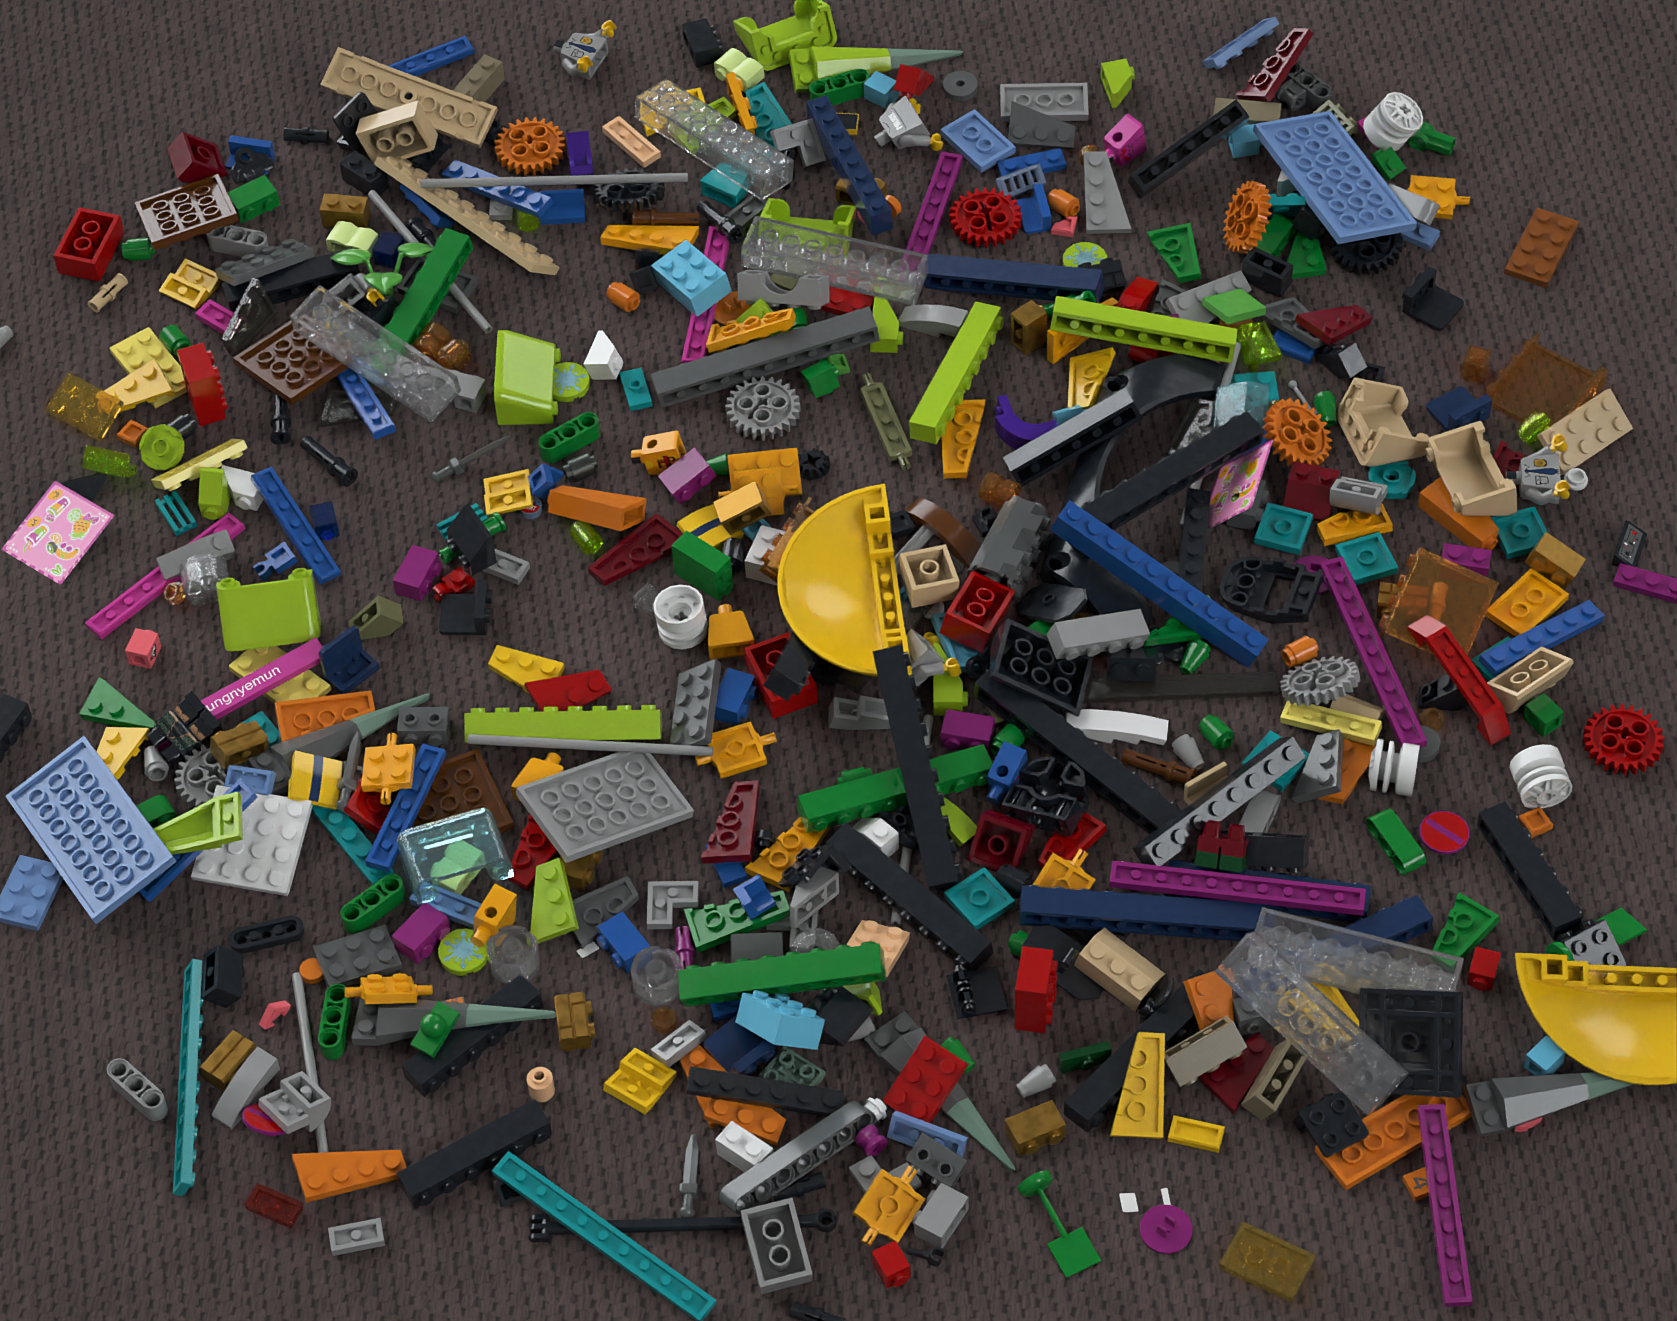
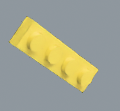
M1289 700L1286 702L1280 716V722L1283 724L1323 734L1339 729L1344 739L1375 746L1382 729V721L1313 704L1306 707L1305 703L1297 706V703L1290 704Z

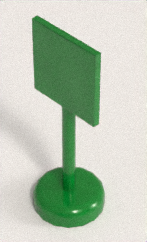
M1619 908L1596 920H1606L1618 946L1647 932V929L1623 908ZM1555 941L1547 945L1545 954L1567 955V961H1574L1571 951L1562 942Z
M1043 1170L1026 1178L1019 1184L1017 1189L1023 1197H1032L1038 1194L1062 1236L1047 1243V1246L1064 1276L1068 1278L1101 1262V1259L1083 1227L1067 1234L1044 1193V1190L1051 1185L1053 1178L1049 1170Z

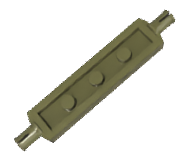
M865 373L862 375L865 386L860 388L862 399L889 461L898 460L901 469L906 471V469L908 470L911 467L907 457L912 456L910 444L883 383L874 382L871 374L867 373L866 376Z

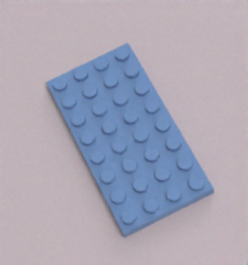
M1331 111L1254 124L1253 132L1301 196L1305 197L1307 204L1337 244L1415 230L1417 222Z
M85 736L81 737L6 795L10 804L96 924L177 862Z

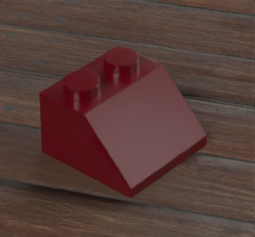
M182 131L167 148L176 177L181 182L192 183L219 174L220 178L227 176L222 157L215 143Z
M1293 461L1283 506L1312 513L1314 521L1322 522L1328 519L1333 507L1330 505V489L1335 480L1339 479L1340 471Z
M991 809L981 813L967 860L996 871L1003 864L1007 866L1011 864L1019 868L1029 848L1035 825Z

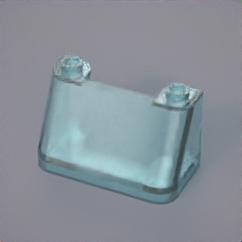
M478 808L413 827L401 832L397 838L403 872L418 905L430 902L439 895V881L479 869L487 868V872L493 880H504L514 877L513 867L496 820L489 809Z

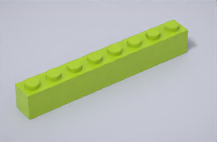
M1056 296L1050 330L1227 363H1232L1238 330L1236 328Z
M981 302L974 303L909 421L911 439L937 444L940 437L945 435L949 420H953L956 407L961 405L965 391L970 389L973 376L979 372L980 363L986 359L990 345L995 343L998 330L1003 328L1004 317L1001 314V307Z
M631 705L617 706V710H607V706H592V711H583V706H570L568 711H558V707H544V712H534V707H520L519 712H510V708H495V713H485V708H471V713H464L465 743H468L469 734L593 741L662 740V710H656V705H641V710H631Z

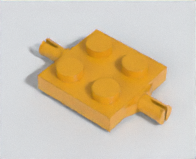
M1411 175L1410 186L1407 191L1425 197L1440 205L1434 218L1452 219L1453 210L1456 205L1469 206L1470 197L1457 196L1455 191L1456 179Z
M780 467L733 471L734 485L732 491L718 492L719 499H721L722 497L720 496L724 497L755 481L765 494L772 513L769 516L784 514L783 502L785 495L799 494L798 484H783Z
M750 721L712 733V741L707 746L713 747V756H695L697 766L711 762L716 767L720 779L767 765L763 746L777 742L774 732L760 737Z
M391 733L387 734L386 746L365 748L361 787L363 792H380V803L383 805L391 803L392 792L399 789L412 788L416 749L414 744L396 745L397 734L392 733V736Z
M1079 849L1072 861L1065 860L1052 853L1033 885L1048 888L1063 887L1065 889L1090 890L1096 879L1085 873L1080 867L1088 853L1085 851L1083 853V850Z
M402 973L394 974L392 977L370 974L367 977L360 978V987H345L344 993L345 998L360 997L365 1001V1004L417 1003V996H432L433 989L432 985L414 984L411 976Z
M907 1166L901 1178L894 1177L883 1169L879 1170L852 1213L869 1228L863 1239H861L863 1244L866 1243V1246L871 1247L877 1235H883L892 1242L896 1240L898 1243L915 1214L925 1201V1198L915 1192L910 1185V1182L917 1173L916 1169Z

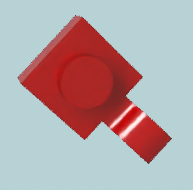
M458 567L441 578L442 583H438L432 588L436 593L433 598L441 603L444 594H464L475 586V580L461 567Z

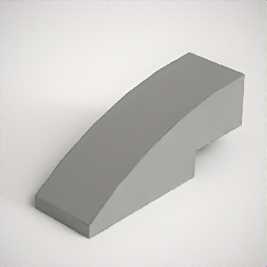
M913 305L904 308L898 321L901 327L939 338L942 333L956 338L968 316V311L943 305Z
M861 695L858 701L834 697L829 706V728L844 730L890 729L884 700Z
M257 1046L225 1089L211 1115L212 1118L232 1130L242 1119L244 1109L255 1104L265 1093L264 1087L280 1070L277 1058Z

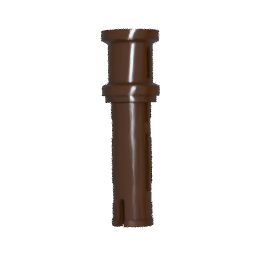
M656 208L642 211L634 209L632 225L700 226V220H691L699 219L700 212H658Z
M1129 748L1124 750L1121 759L1123 764L1163 776L1164 780L1169 783L1174 781L1185 785V783L1196 778L1197 768L1195 767L1190 769L1178 765L1177 761L1174 760L1168 763L1130 750Z

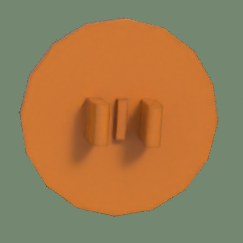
M738 291L730 292L717 302L714 320L727 326L728 321L736 320L752 305L746 304V301L738 300Z

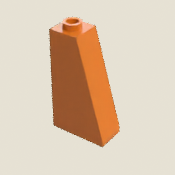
M1441 477L1420 492L1418 507L1467 546L1487 550L1495 548L1498 543L1499 528L1491 517L1461 516L1459 512L1455 513L1451 504L1452 498Z
M561 485L550 490L547 498L549 504L548 513L618 531H623L645 521L646 498Z

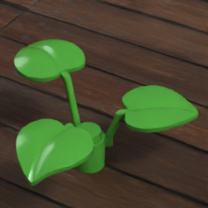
M419 242L400 245L398 251L401 253L398 256L394 272H373L368 259L371 257V253L362 249L341 251L332 256L331 261L334 260L344 265L365 263L369 274L364 276V280L383 296L392 295L394 297L393 287L403 280L402 275L398 274L403 257L424 256L431 253L434 247Z

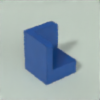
M542 463L528 476L532 495L547 500L553 485L564 476L563 472Z
M759 874L733 889L750 920L776 905L775 900Z

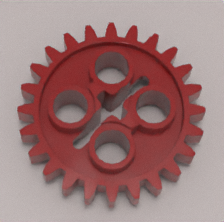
M984 187L983 192H979L977 188H975L974 194L966 191V197L960 195L959 201H954V207L950 208L949 222L951 229L954 230V235H960V241L967 239V245L975 242L977 248L980 244H984V247L987 248L990 243L996 247L998 241L1004 245L1005 238L1012 240V234L1017 235L1018 228H1021V207L1017 206V200H1011L1010 194L1004 197L1003 190L996 193L995 188H993L991 192H988L987 188ZM987 222H989V228L991 231H989L987 228Z
M1611 704L1609 711L1602 707L1600 714L1594 712L1592 719L1588 718L1587 725L1584 727L1582 743H1585L1584 751L1589 752L1588 758H1596V766L1604 764L1603 771L1613 768L1614 775H1616L1618 770H1622L1623 775L1626 776L1627 771L1631 770L1636 775L1638 768L1646 772L1647 766L1654 767V762L1659 761L1664 747L1665 737L1661 736L1663 729L1657 728L1658 720L1650 721L1652 714L1642 715V708L1635 712L1633 705L1627 710L1623 704L1620 705L1619 709H1616Z

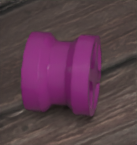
M868 1125L857 1134L855 1143L857 1146L864 1148V1153L867 1157L870 1155L875 1157L885 1149L888 1140L883 1135L878 1134L876 1126Z

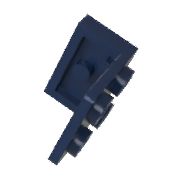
M1459 386L1427 403L1426 410L1446 431H1450L1478 421L1483 422L1490 418L1492 399L1487 394L1475 399L1464 387Z
M351 626L349 629L344 630L337 638L325 644L319 651L324 680L340 694L350 692L380 669L379 663L363 650L359 629L356 626Z
M736 1015L708 1037L704 1042V1047L727 1072L750 1076L757 1069L756 1065L761 1061L766 1063L776 1054L774 1050L777 1045L770 1043L736 1023Z

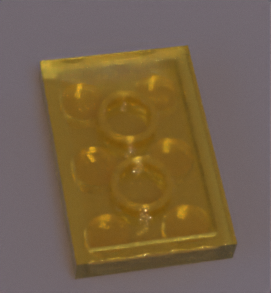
M68 372L44 411L100 442L121 410L124 402Z
M1242 1222L1219 1263V1269L1287 1301L1293 1302L1315 1261L1316 1255L1248 1223Z

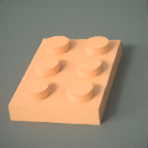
M861 920L847 945L851 947L861 946V943L868 941L879 943L884 950L886 977H888L909 941L910 932L903 931L898 927L880 925L871 920Z

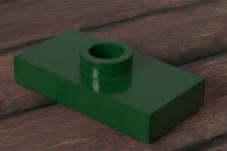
M1109 1041L1060 1053L1059 1068L1061 1074L1078 1069L1089 1070L1095 1065L1104 1063L1111 1056L1112 1052Z

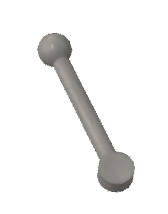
M1294 380L1288 383L1289 388L1295 391L1303 404L1307 402L1297 388V382Z

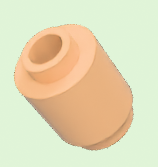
M544 1067L532 1069L527 1075L529 1095L533 1100L546 1102L552 1098L555 1092L552 1073Z

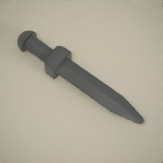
M511 436L496 440L461 460H458L456 456L449 460L450 465L437 472L434 470L431 474V479L434 482H441V479L453 473L456 475L464 473L462 467L495 450L508 441Z
M359 731L355 733L352 739L344 776L338 780L337 784L341 795L340 800L336 802V806L342 812L348 804L351 793L358 785V782L354 780L361 751Z
M692 1134L689 1139L685 1153L683 1183L679 1184L680 1197L683 1199L682 1208L679 1210L682 1218H692L694 1216L693 1200L697 1199L699 1193L698 1184H696L699 1155L696 1134Z

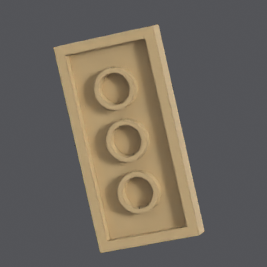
M1607 389L1537 436L1543 447L1548 444L1553 445L1551 440L1556 434H1562L1566 438L1567 450L1565 452L1556 451V454H1559L1560 475H1565L1569 470L1577 467L1632 430L1633 427L1611 389Z

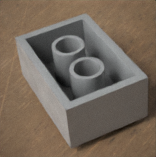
M793 1198L741 1210V1220L760 1294L813 1281V1274Z

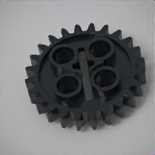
M625 168L624 172L616 170L615 174L609 172L608 175L653 174V171L645 172V169L637 171L636 168L629 171ZM664 182L593 185L595 203H599V207L605 206V210L613 208V212L619 209L622 213L626 210L633 212L634 209L642 211V207L650 208V204L656 205L657 201H661L662 196H665Z
M1401 232L1337 244L1330 234L1331 256L1335 257V263L1341 262L1342 269L1349 266V273L1356 269L1358 270V275L1362 271H1366V274L1369 276L1371 270H1374L1376 274H1379V268L1387 271V264L1394 266L1395 259L1399 260L1400 253L1402 252L1403 237Z

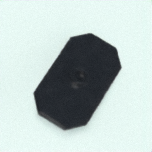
M1049 583L1041 584L1030 589L1016 606L1017 616L1019 618L1049 623L1066 621L1073 618L1088 601L1086 590Z
M1053 925L1033 927L1021 946L1053 950V960L1058 961L1056 972L1057 985L1078 1000L1098 999L1104 988L1074 966L1079 953L1084 947Z

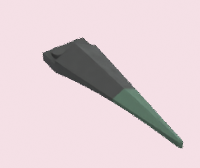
M430 693L269 746V750L248 758L247 766L249 768L275 772L276 777L272 795L283 794L288 791V782L292 775V756L295 751L334 759L349 749L357 731L360 732V739H364L399 717L400 707H417L429 699Z
M360 999L351 1038L353 1045L379 1046L415 1037L420 1030L422 1018L432 1011L437 1001L417 999V1003L365 1004V1001ZM439 1001L461 1014L453 1029L557 1017L555 1011Z
M904 1011L864 1038V1044L883 1065L899 1076L926 1034ZM957 1082L940 1110L978 1141L1011 1172H1015V1166Z
M1591 1072L1493 1078L1489 1081L1467 1084L1463 1087V1091L1477 1135L1482 1137L1506 1132L1517 1126L1633 1084Z

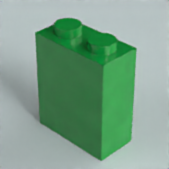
M688 531L671 545L674 574L717 601L732 591L733 576L731 558Z

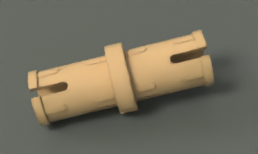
M118 273L107 285H102L100 291L88 301L90 309L98 313L109 301H113L116 298V294L128 284L126 277ZM111 288H113V290H111V291L103 298V296H104Z

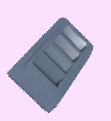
M1039 163L995 180L999 192L1003 190L1004 197L1010 194L1011 198L1033 191V185L1042 184L1043 188L1046 185V180ZM1032 173H1034V176H1035V179H1036V182H1035V183H1034L1033 177H1032V175H1031ZM1022 176H1026L1029 185H1025ZM1016 178L1020 186L1019 189L1016 188L1014 179ZM1006 181L1009 182V185L1012 190L1011 192H1008L1005 184Z

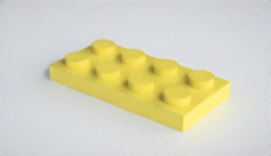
M149 327L109 347L111 354L128 375L153 359L158 362L176 395L158 397L157 401L151 402L155 409L187 392L181 366Z
M233 438L151 480L155 488L168 489V491L175 490L182 486L180 482L199 478L201 467L218 468L223 465L221 461L229 458L234 460L242 456V451L248 447L244 440Z
M277 646L246 650L229 665V670L241 679L287 653ZM307 670L263 694V696L274 704L281 701L322 697L331 691V685L312 671Z

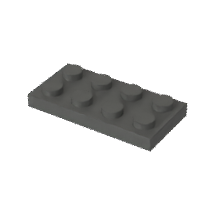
M288 239L283 241L280 246L263 248L262 252L258 254H246L242 256L241 260L224 262L222 267L215 269L217 278L236 286L315 256L313 248L295 239Z
M713 659L679 674L669 744L705 746L711 743L722 664L718 660ZM670 754L672 757L681 756V755Z

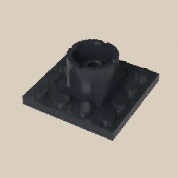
M1360 987L1358 1092L1462 1097L1463 992Z

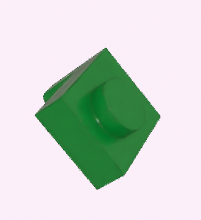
M1392 147L1385 151L1381 148L1371 155L1373 160L1370 163L1372 165L1375 164L1386 181H1389L1406 169Z

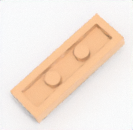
M620 116L602 126L603 133L643 168L661 158L660 151Z

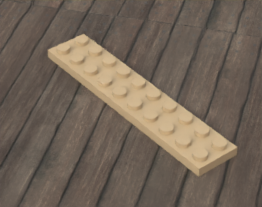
M377 156L374 165L528 271L549 275L557 274L559 267L552 263L553 259L551 257L536 252L537 248L535 246L523 243L519 235L507 232L504 225L491 221L488 214L476 211L472 203L460 200L456 192L444 188H421L420 180L430 178L427 177V172L412 167L413 163L403 158L398 160L392 156H387V158Z

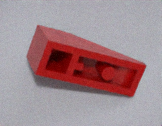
M900 64L894 90L900 92V97L906 96L908 99H912V96L920 97L933 82L934 76L921 68Z
M1137 276L1122 293L1116 307L1146 312L1159 282Z

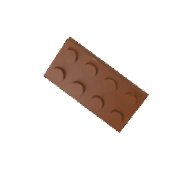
M1536 208L1505 267L1504 274L1547 288L1578 228L1579 221Z

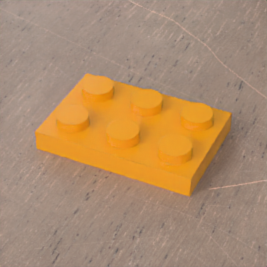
M797 448L727 455L731 491L734 485L733 471L780 467L781 480L784 485L798 484L799 494H787L785 497L802 495Z
M1530 568L1486 610L1485 616L1516 637L1544 623L1568 600L1569 593Z

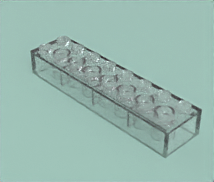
M667 78L636 96V119L760 200L767 198L792 182L794 160Z
M758 216L754 217L741 247L743 267L768 271L769 273L796 279L808 274L829 276V286L914 306L928 274L927 254Z
M321 285L290 316L294 330L431 423L461 392L456 375Z
M1264 907L1261 909L1248 956L1249 966L1360 994V987L1457 991L1464 958Z
M1256 931L1247 933L1214 971L1367 1115L1375 1112L1409 1074Z

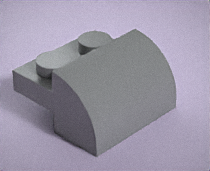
M1342 476L1341 479L1335 480L1330 489V505L1379 515L1381 503L1387 495L1388 485Z
M301 1071L281 1080L279 1090L259 1098V1107L286 1134L302 1127L311 1132L321 1125L327 1117L331 1107V1098Z

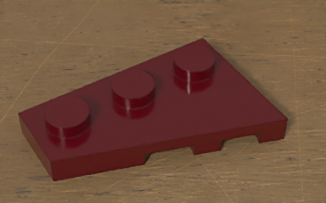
M1351 305L1297 314L1295 322L1330 346L1369 325L1373 316L1363 308Z

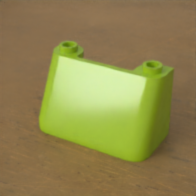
M796 0L793 5L795 16L760 29L757 28L755 21L749 17H742L734 20L733 23L737 35L752 58L758 61L764 70L769 71L790 63L789 50L807 49L812 46H834L837 34L830 5L822 0Z
M768 198L760 215L759 253L765 259L783 261L791 250L814 259V264L841 266L846 262L849 254L856 219V206L841 205L837 207L832 221L790 217V207L787 202L781 199Z
M498 330L494 382V401L498 425L553 424L554 415H558V402L553 401L554 366L556 362L561 360L560 348H556L555 344L508 330Z
M294 569L287 580L241 586L240 582L235 581L234 578H225L216 584L223 641L227 651L233 652L308 642L316 637L318 639L321 635V620L312 569Z

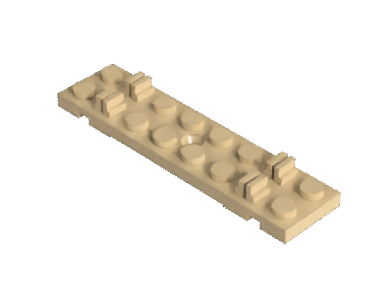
M340 47L337 48L320 84L321 88L352 99L358 92H363L373 107L381 111L419 100L436 132L481 148L498 111L496 106L483 101H476L472 97L378 63L364 56H357L353 52ZM408 93L413 95L410 100L405 99V95Z

